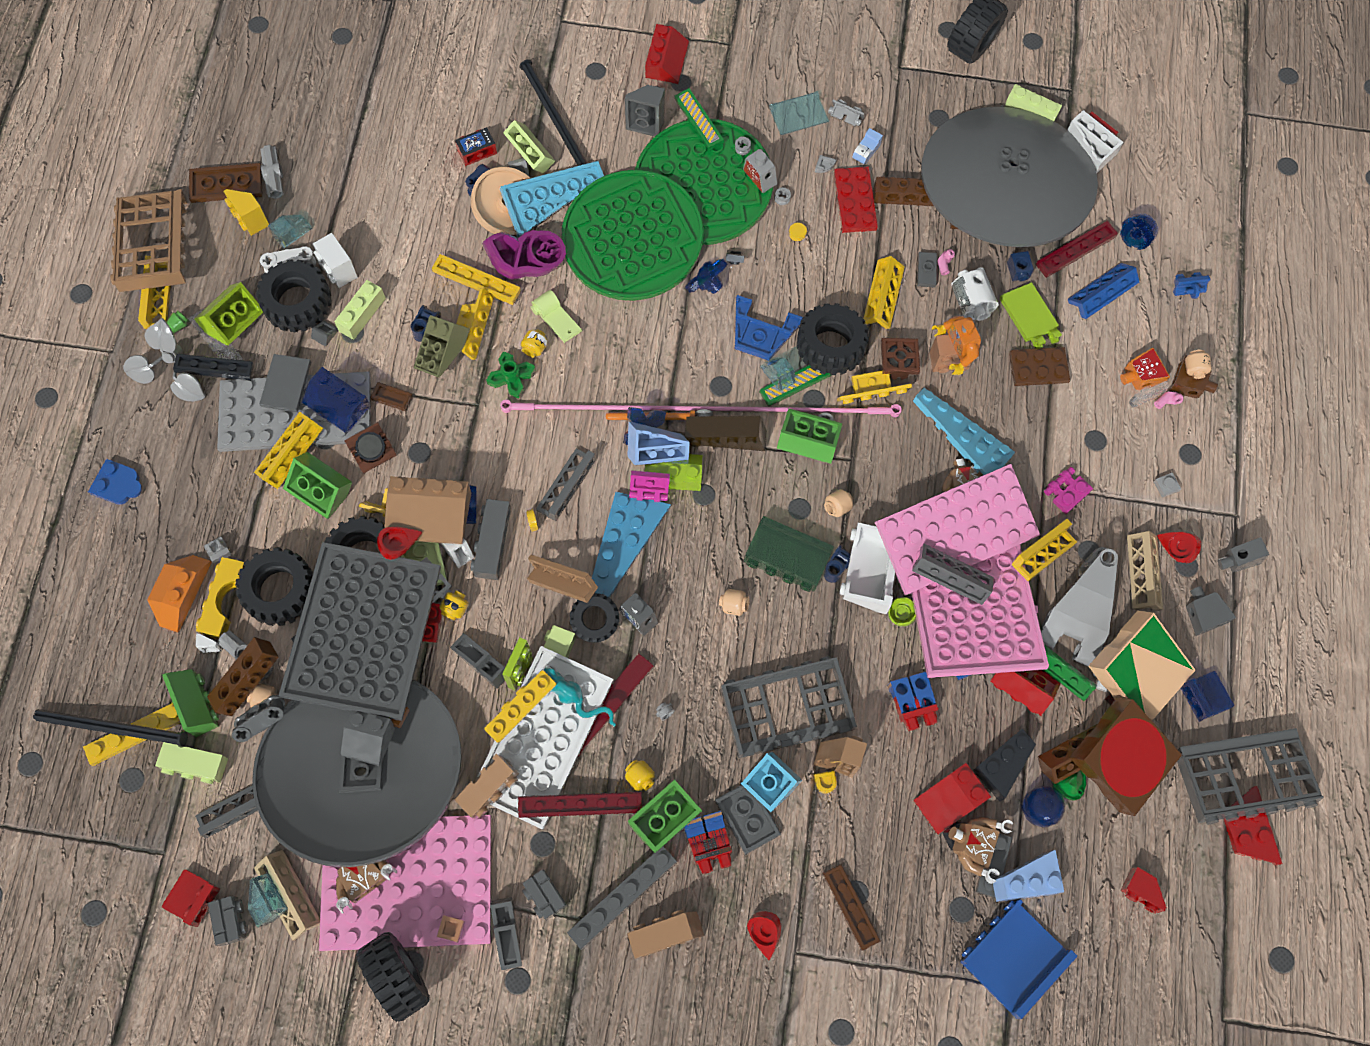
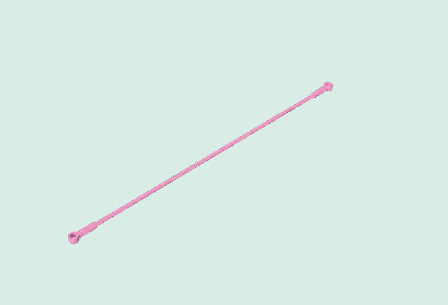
M503 400L500 404L501 410L504 413H509L511 410L535 409L698 411L700 409H707L710 411L787 412L788 408L800 412L890 414L892 417H898L902 411L898 404H894L891 407L868 408L553 405L511 403L509 400ZM506 404L510 405L508 408L503 407Z

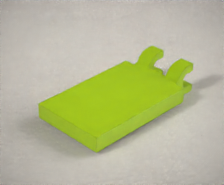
M1032 282L1000 296L1001 303L1025 342L1031 340L1035 349L1043 348V344L1046 343L1043 335L1046 334L1052 344L1059 342L1058 338L1062 336L1061 332L1057 329L1059 324Z

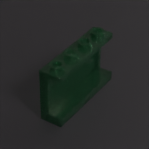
M763 516L745 554L744 562L753 569L759 568L764 570V573L769 576L776 575L788 584H797L804 591L815 592L834 546Z

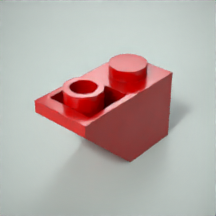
M1139 867L1132 868L1120 891L1126 894L1125 897L1133 902L1139 901L1144 904V908L1151 913L1165 912L1167 907L1157 878Z

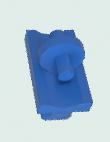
M1200 272L1193 273L1188 278L1183 274H1178L1175 276L1173 293L1175 296L1190 294L1192 299H1197L1200 293H1206L1210 277L1209 275L1203 276Z

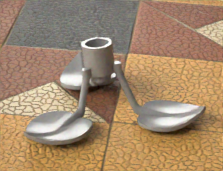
M163 318L151 325L145 332L146 342L153 349H160V352H162L161 357L149 364L146 357L133 355L123 365L126 375L138 383H150L155 377V372L151 367L162 360L166 363H174L176 354H182L183 352L182 348L176 343L171 328ZM173 371V379L175 381L170 387L178 398L185 401H199L206 397L199 381L193 375L181 373L177 376V373Z

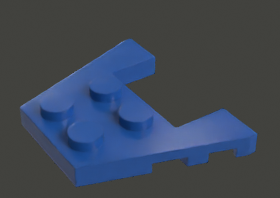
M737 295L735 349L769 361L798 329L803 317L788 312L784 325L781 328L748 317L747 315L753 300Z

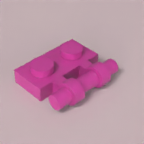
M1072 467L1063 470L1055 481L1052 480L1044 490L1047 496H1050L1052 493L1057 496L1052 502L1065 515L1093 490L1081 476L1076 480L1071 477L1075 473ZM1065 482L1068 487L1062 490L1060 486Z
M631 470L629 498H637L638 501L643 499L654 500V502L667 501L670 474Z

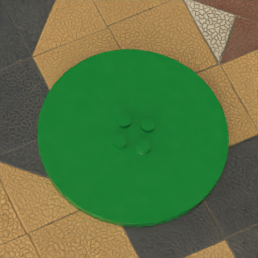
M718 119L710 120L723 137V144L709 151L689 120L674 124L657 134L643 149L635 167V170L655 172L674 180L692 196L703 221V245L726 242L747 232L763 216L769 206L773 193V187L762 193L743 170L746 157L758 149H761L769 158L764 147L745 129ZM739 137H746L751 142L750 152L746 155H739L735 150V141Z
M625 170L611 173L586 186L570 204L563 220L561 239L566 248L565 258L575 276L596 293L625 301L656 297L677 286L696 265L704 238L702 217L692 196L674 180L645 170Z

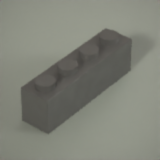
M486 499V504L482 505L481 516H483V520L478 525V534L480 536L479 541H475L474 545L476 557L471 561V571H473L474 576L477 578L498 580L511 512L510 502Z

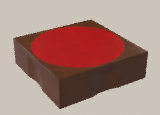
M1117 697L1100 718L1096 728L1085 737L1069 758L1088 778L1097 784L1102 794L1119 813L1136 816L1182 754L1133 699Z

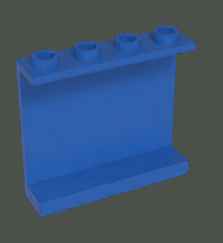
M1020 899L1015 902L1011 900L1003 908L1005 913L1001 917L997 915L990 922L992 927L987 932L982 931L976 937L977 943L973 947L969 946L961 954L963 958L960 961L1016 1019H1022L1077 958V955L1072 950H1066L1021 906L1023 902Z

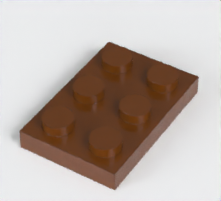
M1065 347L1021 349L1009 352L1014 386L1070 382Z

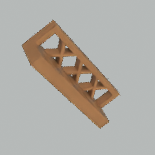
M530 555L528 558L534 567L527 578L532 584L588 603L598 588L588 573L534 555Z

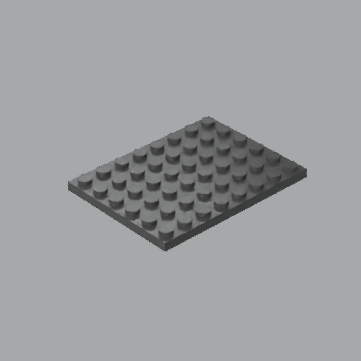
M322 542L279 697L403 721L441 566L401 557L389 560L385 559L381 553Z

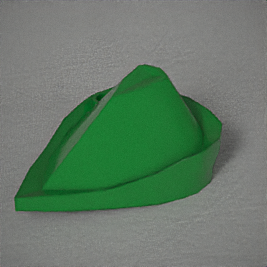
M1080 770L1056 784L1052 782V787L1060 796L1068 800H1079L1085 792L1086 775Z

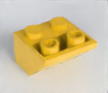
M224 190L227 197L224 200L234 218H237L239 221L238 223L243 231L247 230L252 236L270 226L252 193Z

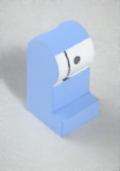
M869 128L865 137L855 149L852 158L865 165L880 147L883 135Z

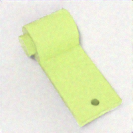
M548 290L532 301L531 309L536 316L539 315L564 343L582 332V329L560 306L559 300L553 291Z

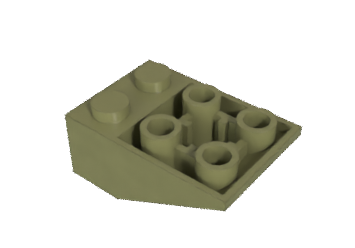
M430 315L414 368L440 378L465 346L470 328Z

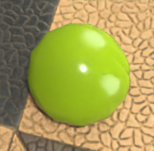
M907 597L897 598L892 601L888 611L889 619L900 627L909 626L914 623L916 612L913 601Z

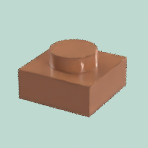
M443 915L437 937L458 943L465 921Z

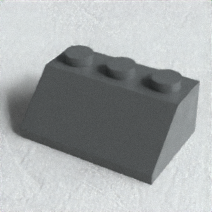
M646 85L626 94V130L654 137L659 134L664 124L665 89Z

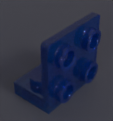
M1216 671L1188 680L1181 687L1199 722L1234 707V703Z

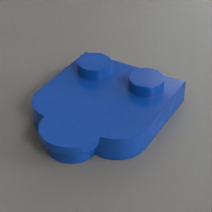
M106 459L88 492L101 499L122 505L130 498L138 497L141 494L142 486L139 482V474L134 469Z

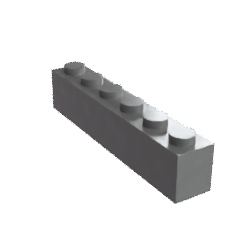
M663 846L571 928L567 934L583 950L670 871L677 861Z

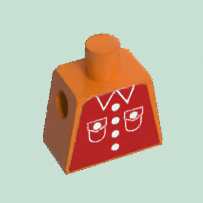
M1154 348L1132 359L1125 367L1126 373L1120 375L1121 382L1124 385L1132 382L1136 390L1162 386L1170 378Z

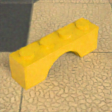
M222 557L220 563L216 565L214 581H211L209 585V595L203 602L201 618H198L196 622V631L199 634L219 640V637L229 630L231 622L224 617L221 605L225 595L230 590L236 588V579H240L238 572L240 569L245 568L244 562Z

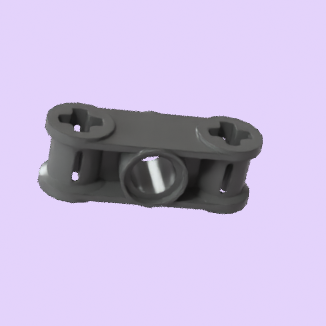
M279 695L269 696L258 705L253 706L247 712L238 716L234 721L235 728L232 731V738L237 742H246L281 720L284 715V698H280Z

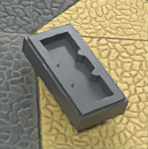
M918 253L917 286L935 288L937 253Z

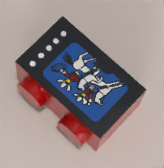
M487 127L455 140L457 151L465 166L497 154L496 144Z

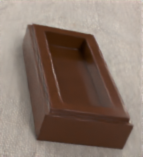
M377 382L370 398L372 401L406 412L413 395L410 392Z

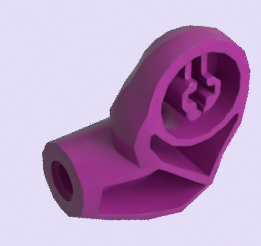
M532 230L525 232L518 238L507 232H499L488 237L482 243L492 265L498 273L509 279L547 275L563 263L566 255V248L562 239L550 231Z

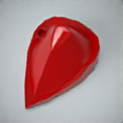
M386 527L380 531L377 537L378 549L385 559H397L409 550L421 536L422 532L403 527Z
M1171 532L1157 535L1162 546L1177 562L1192 563L1200 553L1202 541L1195 534Z
M760 911L751 916L747 923V929L756 946L770 960L781 936V921L772 912Z

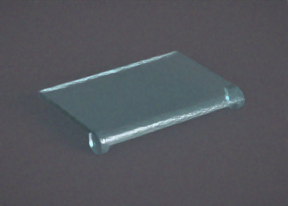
M818 91L769 105L780 135L829 122L819 100Z

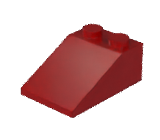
M965 763L913 801L938 835L991 798V796L968 764Z

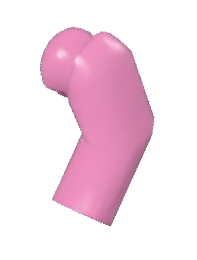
M951 249L944 251L937 261L943 276L950 273L948 264L955 256L954 251Z
M1165 392L1154 402L1156 408L1161 409L1166 404H1180L1183 402V396L1176 392Z

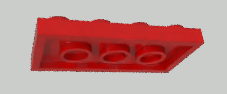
M869 167L834 169L842 233L877 231L878 225Z

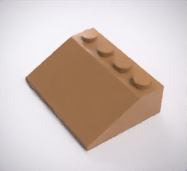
M390 476L384 528L403 527L421 531L422 534L417 540L420 542L463 544L471 498L469 482Z

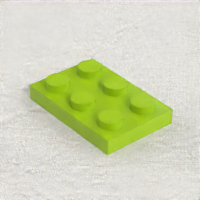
M519 637L502 674L508 688L516 691L518 686H522L525 679L523 674L526 668L529 669L533 662L528 642Z

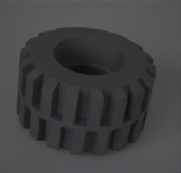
M594 593L588 603L577 600L573 604L570 612V625L576 635L584 641L602 642L610 638L618 628L619 611L612 599L604 594ZM598 606L605 611L607 616L606 623L600 629L593 630L584 624L583 614L589 607Z

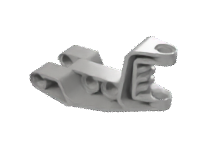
M1098 547L1092 552L1078 569L1080 578L1062 599L1051 608L1040 628L1044 645L1053 651L1059 637H1062L1063 634L1078 640L1079 642L1074 650L1072 659L1086 666H1089L1098 656L1109 635L1118 555L1114 550ZM1107 552L1108 557L1103 561L1102 556Z

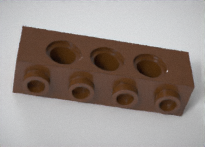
M876 177L873 188L874 203L934 206L925 191L922 179Z
M254 637L207 697L215 713L232 717L279 657L270 641Z
M1098 724L1037 756L1041 772L1056 784L1080 771L1079 767L1069 757Z

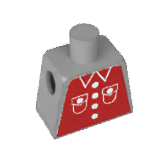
M761 149L746 157L743 170L762 193L777 185L775 166Z

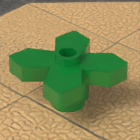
M504 351L498 359L501 367L500 370L490 372L486 382L494 388L507 384L509 395L520 398L524 391L521 380L529 379L536 371L535 365L529 362L517 364L514 361L513 355Z

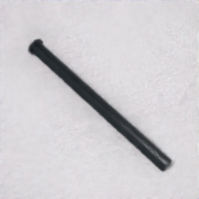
M530 59L522 61L519 65L520 69L525 72L577 166L588 164L535 72L532 61Z
M41 709L35 710L33 719L39 722L177 744L181 748L186 745L188 740V733L186 731L180 733Z

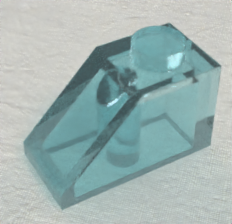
M282 215L268 225L273 237L283 248L313 229L302 215Z
M776 357L760 365V368L779 391L795 384L794 368L785 357Z
M269 873L250 880L248 911L257 928L274 922L288 910Z

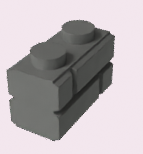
M544 869L522 883L525 887L522 892L528 901L532 899L536 904L533 909L539 919L544 917L547 921L567 907V904Z
M229 896L208 903L215 946H225L246 939L245 934L248 932L245 920L242 921L241 912H244V906L241 899L238 900L236 896Z

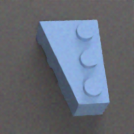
M629 422L627 457L634 465L689 460V441L680 433Z
M1056 850L1039 855L994 879L996 882L993 883L996 902L1055 895L1064 892Z

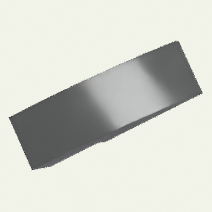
M463 633L450 647L496 689L505 681L502 675L505 667L466 634Z
M512 897L491 901L493 929L501 970L521 967L522 958Z

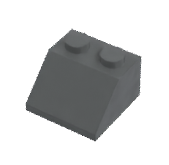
M351 711L344 726L340 755L380 766L395 731L391 719L369 713Z

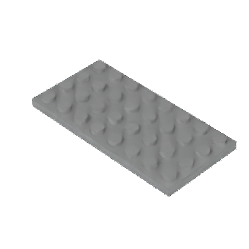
M369 371L308 375L298 413L265 408L259 405L267 378H252L251 381L240 379L220 380L217 444L219 452L272 449L299 412L323 428L310 446L346 444L344 440L371 426V374Z

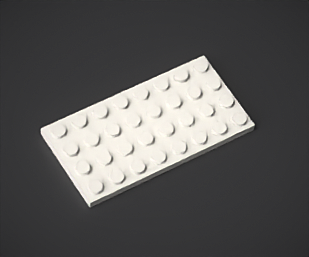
M540 646L522 686H527L540 671L544 670L545 666H550L556 672H559L565 680L573 681L580 685L583 695L582 709L589 712L602 706L614 679ZM549 692L501 742L494 741L481 770L484 767L487 768L494 761L493 756L497 753L503 756L519 775L516 777L518 781L511 788L506 787L502 791L503 796L496 803L492 801L490 805L518 818V796L560 795L597 715L591 718H582L576 712V703L563 704L560 702L557 694ZM549 817L519 819L543 830Z

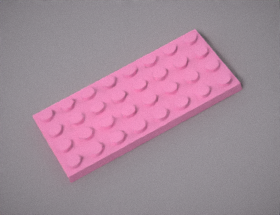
M1011 464L875 521L905 595L934 583V581L912 571L913 565L920 556L923 544L929 545L972 566L1040 536ZM926 552V555L933 558L931 554Z

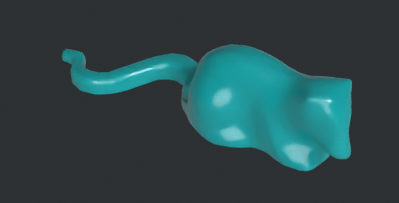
M545 666L543 671L556 682V686L550 692L557 694L560 702L563 704L576 703V712L582 718H591L606 712L610 717L609 723L614 727L616 726V723L613 722L614 714L610 708L598 707L589 712L582 709L583 695L580 685L576 682L565 680L559 672H556L550 666Z

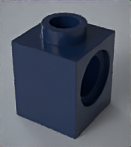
M1028 251L1012 253L1007 261L1012 281H1026L1030 278L1034 269Z

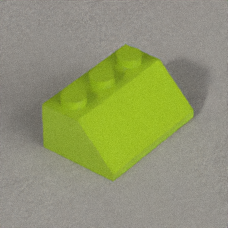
M239 282L230 285L194 320L206 334L228 346L263 311L250 292Z
M689 454V460L645 464V472L670 474L669 489L701 491L703 455Z

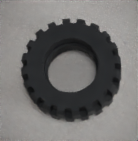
M973 0L953 28L947 42L948 50L964 62L974 63L985 53L1001 30L1008 15L1007 6L999 0Z
M293 259L287 260L285 263L282 261L278 262L277 266H271L267 273L264 272L261 276L262 281L258 282L256 296L259 306L267 320L273 326L279 327L280 330L287 331L289 329L290 332H297V330H301V332L307 331L308 327H315L318 321L321 323L325 319L324 314L327 315L330 311L328 307L332 304L330 288L321 271L310 262L305 264L304 260L299 259L296 262ZM293 287H306L310 289L308 296L298 304L283 305L279 303L281 296Z
M827 303L823 304L822 307L818 305L813 310H809L806 316L802 318L796 345L800 358H803V362L807 366H811L810 369L814 371L819 370L821 374L830 373V375H836L840 373L842 375L847 373V370L852 371L856 368V365L861 363L869 340L868 326L865 324L863 317L858 316V312L850 310V307L846 305L844 307L839 306L840 304L834 303V305ZM823 332H836L842 335L848 341V344L841 347L827 346L817 338V335Z
M359 516V519L351 517L348 518L349 521L346 523L343 521L338 523L339 527L337 529L333 528L330 531L331 536L330 538L326 537L324 543L350 548L362 541L377 543V537L380 531L384 529L385 523L382 521L378 522L377 518L370 517L369 520L366 516Z
M274 547L273 551L269 548L263 549V553H255L252 555L254 557L252 560L249 561L247 559L243 563L245 568L239 570L238 575L240 579H236L235 586L238 588L236 596L240 599L239 603L258 622H265L269 626H274L275 623L278 626H284L286 621H289L291 624L296 621V617H301L314 572L299 554L293 553L290 549L286 548L284 551L280 547ZM278 572H287L293 576V586L284 598L274 602H267L261 599L260 590L262 584L269 576Z
M384 932L358 950L356 958L367 984L382 1008L385 1009L386 1013L394 1021H404L428 1004L430 995L419 971L407 951L392 933Z

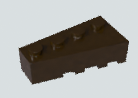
M761 416L686 417L685 438L691 446L765 451L767 430Z

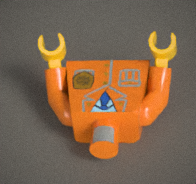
M954 316L943 324L932 326L931 329L938 330V333L934 336L945 335L946 330H948L947 333L960 359V363L951 364L949 370H955L952 375H961L964 372V367H967L979 356L981 338L971 317Z

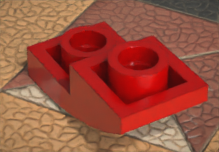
M433 603L431 605L423 642L437 643L442 621L440 604Z

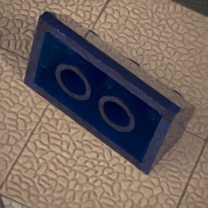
M321 367L309 381L302 401L305 406L346 434L370 407L365 395L324 367Z

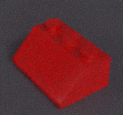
M656 24L645 64V78L679 84L689 40L674 27Z
M1043 670L994 673L990 680L997 689L1005 691L1013 700L1021 702L1031 712L1037 713L1042 716L1054 700L1061 684Z

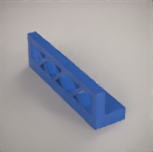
M1123 263L1118 264L1068 298V303L1079 307L1081 318H1089L1140 283L1136 267Z

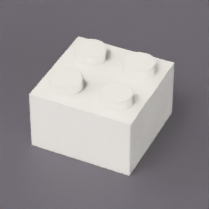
M332 233L313 243L315 248L313 253L318 260L317 262L321 269L326 271V275L332 284L336 283L338 288L358 278L350 258Z

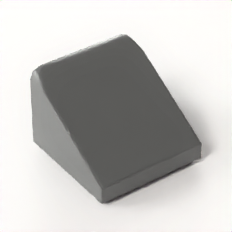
M322 321L312 328L311 339L323 346H327L338 332V328L326 321Z

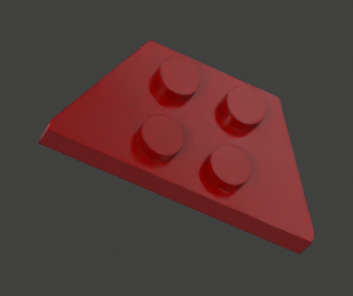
M1258 786L1251 787L1242 796L1244 804L1262 801ZM1236 800L1231 806L1239 805L1238 800ZM1265 812L1259 813L1258 816L1252 818L1240 816L1233 821H1226L1224 819L1234 854L1249 856L1255 860L1273 863V865L1283 864Z

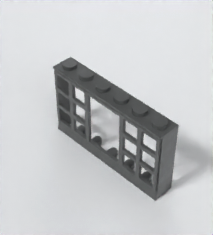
M823 657L819 659V662L815 663L806 661L801 663V666L794 668L792 665L781 668L782 671L777 672L768 670L763 672L761 676L748 675L743 677V680L735 681V679H731L721 685L720 690L738 759L855 730L857 725L837 657ZM833 669L836 682L822 685L819 672ZM815 673L818 687L804 690L801 676ZM796 677L810 727L776 735L762 685ZM838 686L841 700L827 703L824 690ZM759 687L762 700L748 703L744 690ZM740 691L744 705L731 707L728 694ZM820 691L823 705L809 708L806 694ZM843 704L847 718L833 721L829 708ZM763 705L767 718L752 721L749 708ZM745 709L748 723L736 726L733 712ZM825 709L829 723L814 726L811 712ZM768 723L772 737L757 740L754 726ZM750 727L753 741L741 744L737 730Z
M1297 728L1182 746L1178 749L1182 756L1177 763L1198 823L1206 822L1207 825L1219 822L1221 819L1233 821L1240 816L1252 818L1264 812L1266 815H1271L1283 809L1289 812L1301 806L1313 808L1324 798L1300 741ZM1283 744H1289L1293 757L1288 758ZM1278 745L1283 759L1270 761L1265 747ZM1260 748L1279 799L1244 804L1226 753ZM1221 754L1226 768L1212 770L1207 756ZM1202 757L1207 771L1193 773L1189 759ZM1290 762H1296L1300 772L1299 776H1295ZM1285 763L1290 777L1277 779L1272 765ZM1228 773L1232 786L1219 788L1214 775ZM1209 776L1213 790L1200 791L1195 778ZM1299 780H1303L1308 794H1302L1298 783ZM1293 782L1298 796L1284 798L1279 784ZM1234 791L1239 805L1225 807L1221 793ZM1215 794L1220 808L1206 810L1202 796Z

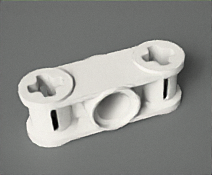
M309 247L265 253L260 258V263L264 267L265 273L268 272L271 266L275 267L281 261L285 263L287 260L293 259L296 262L299 259L304 260L305 264L306 262L312 263L314 267L317 261Z

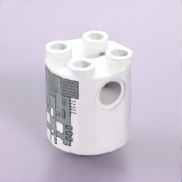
M978 268L969 272L968 270H963L958 273V278L951 283L965 318L971 317L972 320L978 321L987 319L991 315L990 313L999 305L984 268Z

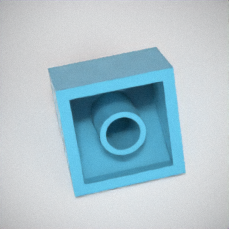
M771 752L763 757L741 784L772 812L794 791L802 779L776 754Z

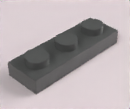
M999 833L989 869L985 870L996 869L999 872V876L1003 875L1012 837ZM993 873L989 874L990 878L996 879L999 877L994 875ZM979 876L975 892L996 899L993 883H988L985 876Z

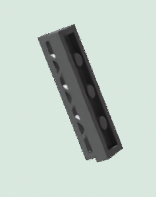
M576 448L541 500L536 511L557 521L596 461L595 453L589 450L587 453H584ZM579 455L583 459L578 466H575L574 460ZM574 471L570 479L565 481V473ZM564 486L560 494L555 497L554 490L557 487ZM554 501L549 511L543 509L546 503Z
M923 544L921 546L920 556L912 567L913 572L981 605L984 604L993 591L994 577L929 545ZM926 552L931 554L933 558L926 555Z
M253 785L197 814L195 817L200 826L197 828L200 836L209 838L257 812L254 798L241 804L245 795H254L252 792ZM226 805H236L233 810L222 815ZM209 814L217 816L216 819L206 824L204 823L203 818Z

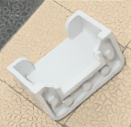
M858 523L856 529L852 528L850 540H853L846 582L841 584L840 595H843L844 600L878 613L887 614L893 599L891 595L893 593L895 570L877 527Z

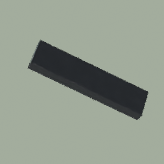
M176 354L173 371L174 373H189L251 381L254 363L252 361Z

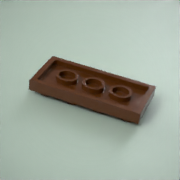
M253 163L189 169L190 202L224 200L227 198L224 193L226 189L252 193L254 198L262 197L261 164Z

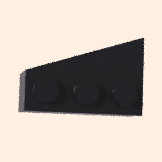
M1021 729L973 769V772L999 802L1006 799L1036 743Z

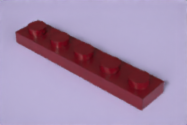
M1106 221L1038 260L1036 266L1047 278L1116 238L1118 233Z

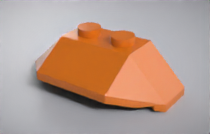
M191 555L164 564L147 599L160 627L179 633L212 563L210 560Z

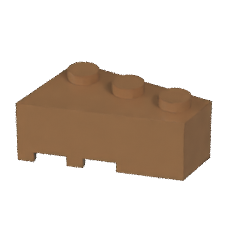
M856 736L820 742L814 765L852 778L861 767L867 743H864L863 739Z
M497 753L493 756L494 761L487 768L484 767L480 771L481 774L474 781H471L455 799L471 818H481L488 811L487 806L492 801L496 803L503 796L502 791L506 787L511 788L518 781L516 777L519 773L503 756Z
M682 909L671 913L672 917L666 920L664 916L652 920V925L646 926L643 923L634 926V931L627 933L634 958H641L669 947L686 943V941L704 937L697 911L684 913Z

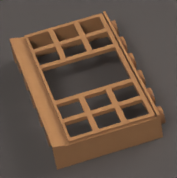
M182 189L173 192L116 197V205H114L116 216L113 219L115 232L112 233L114 246H112L114 257L111 260L113 274L110 275V279L119 292L186 283L181 269L185 268L181 255L185 254V249L181 241H185V235L181 227L186 226L182 214L186 213L184 204H187ZM169 208V216L156 218L157 209ZM152 210V218L139 220V212ZM135 212L134 221L124 222L125 213ZM169 221L168 244L123 249L124 226ZM168 248V257L155 258V250ZM151 251V259L138 261V252ZM133 253L132 262L122 263L123 254ZM168 262V270L155 272V263ZM150 264V273L137 274L138 265ZM133 266L132 275L122 276L123 267Z

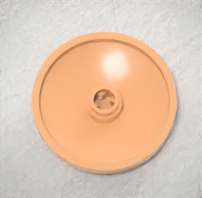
M497 167L486 171L477 179L472 189L470 200L472 212L482 227L493 234L507 232L514 237L517 236L500 192V187L531 179L529 176L514 168Z

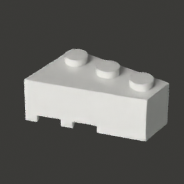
M1084 110L1072 120L1068 131L1078 140L1091 157L1096 174L1117 155L1123 144V141Z

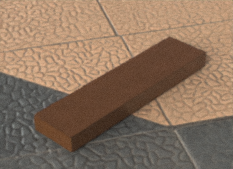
M842 864L822 873L861 951L881 942Z

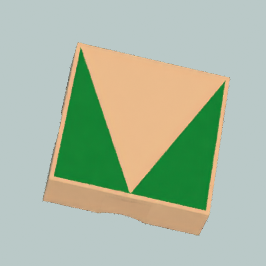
M1137 611L1122 627L1117 637L1088 666L1100 683L1109 690L1115 700L1117 697L1133 699L1151 720L1157 716L1195 672V668L1157 616L1152 612Z

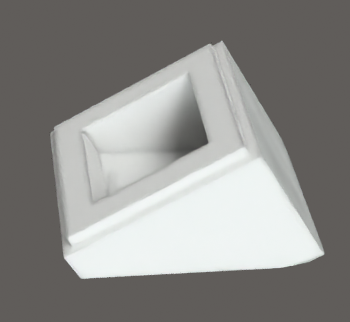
M196 633V647L202 653L222 651V647L217 642Z

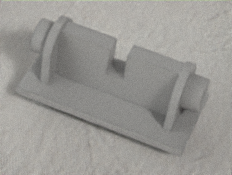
M840 99L838 101L832 100L834 107L831 106L828 111L831 116L842 120L843 116L847 115L846 123L855 127L856 125H861L862 120L860 118H865L862 109L856 106L851 108L847 106L845 101Z

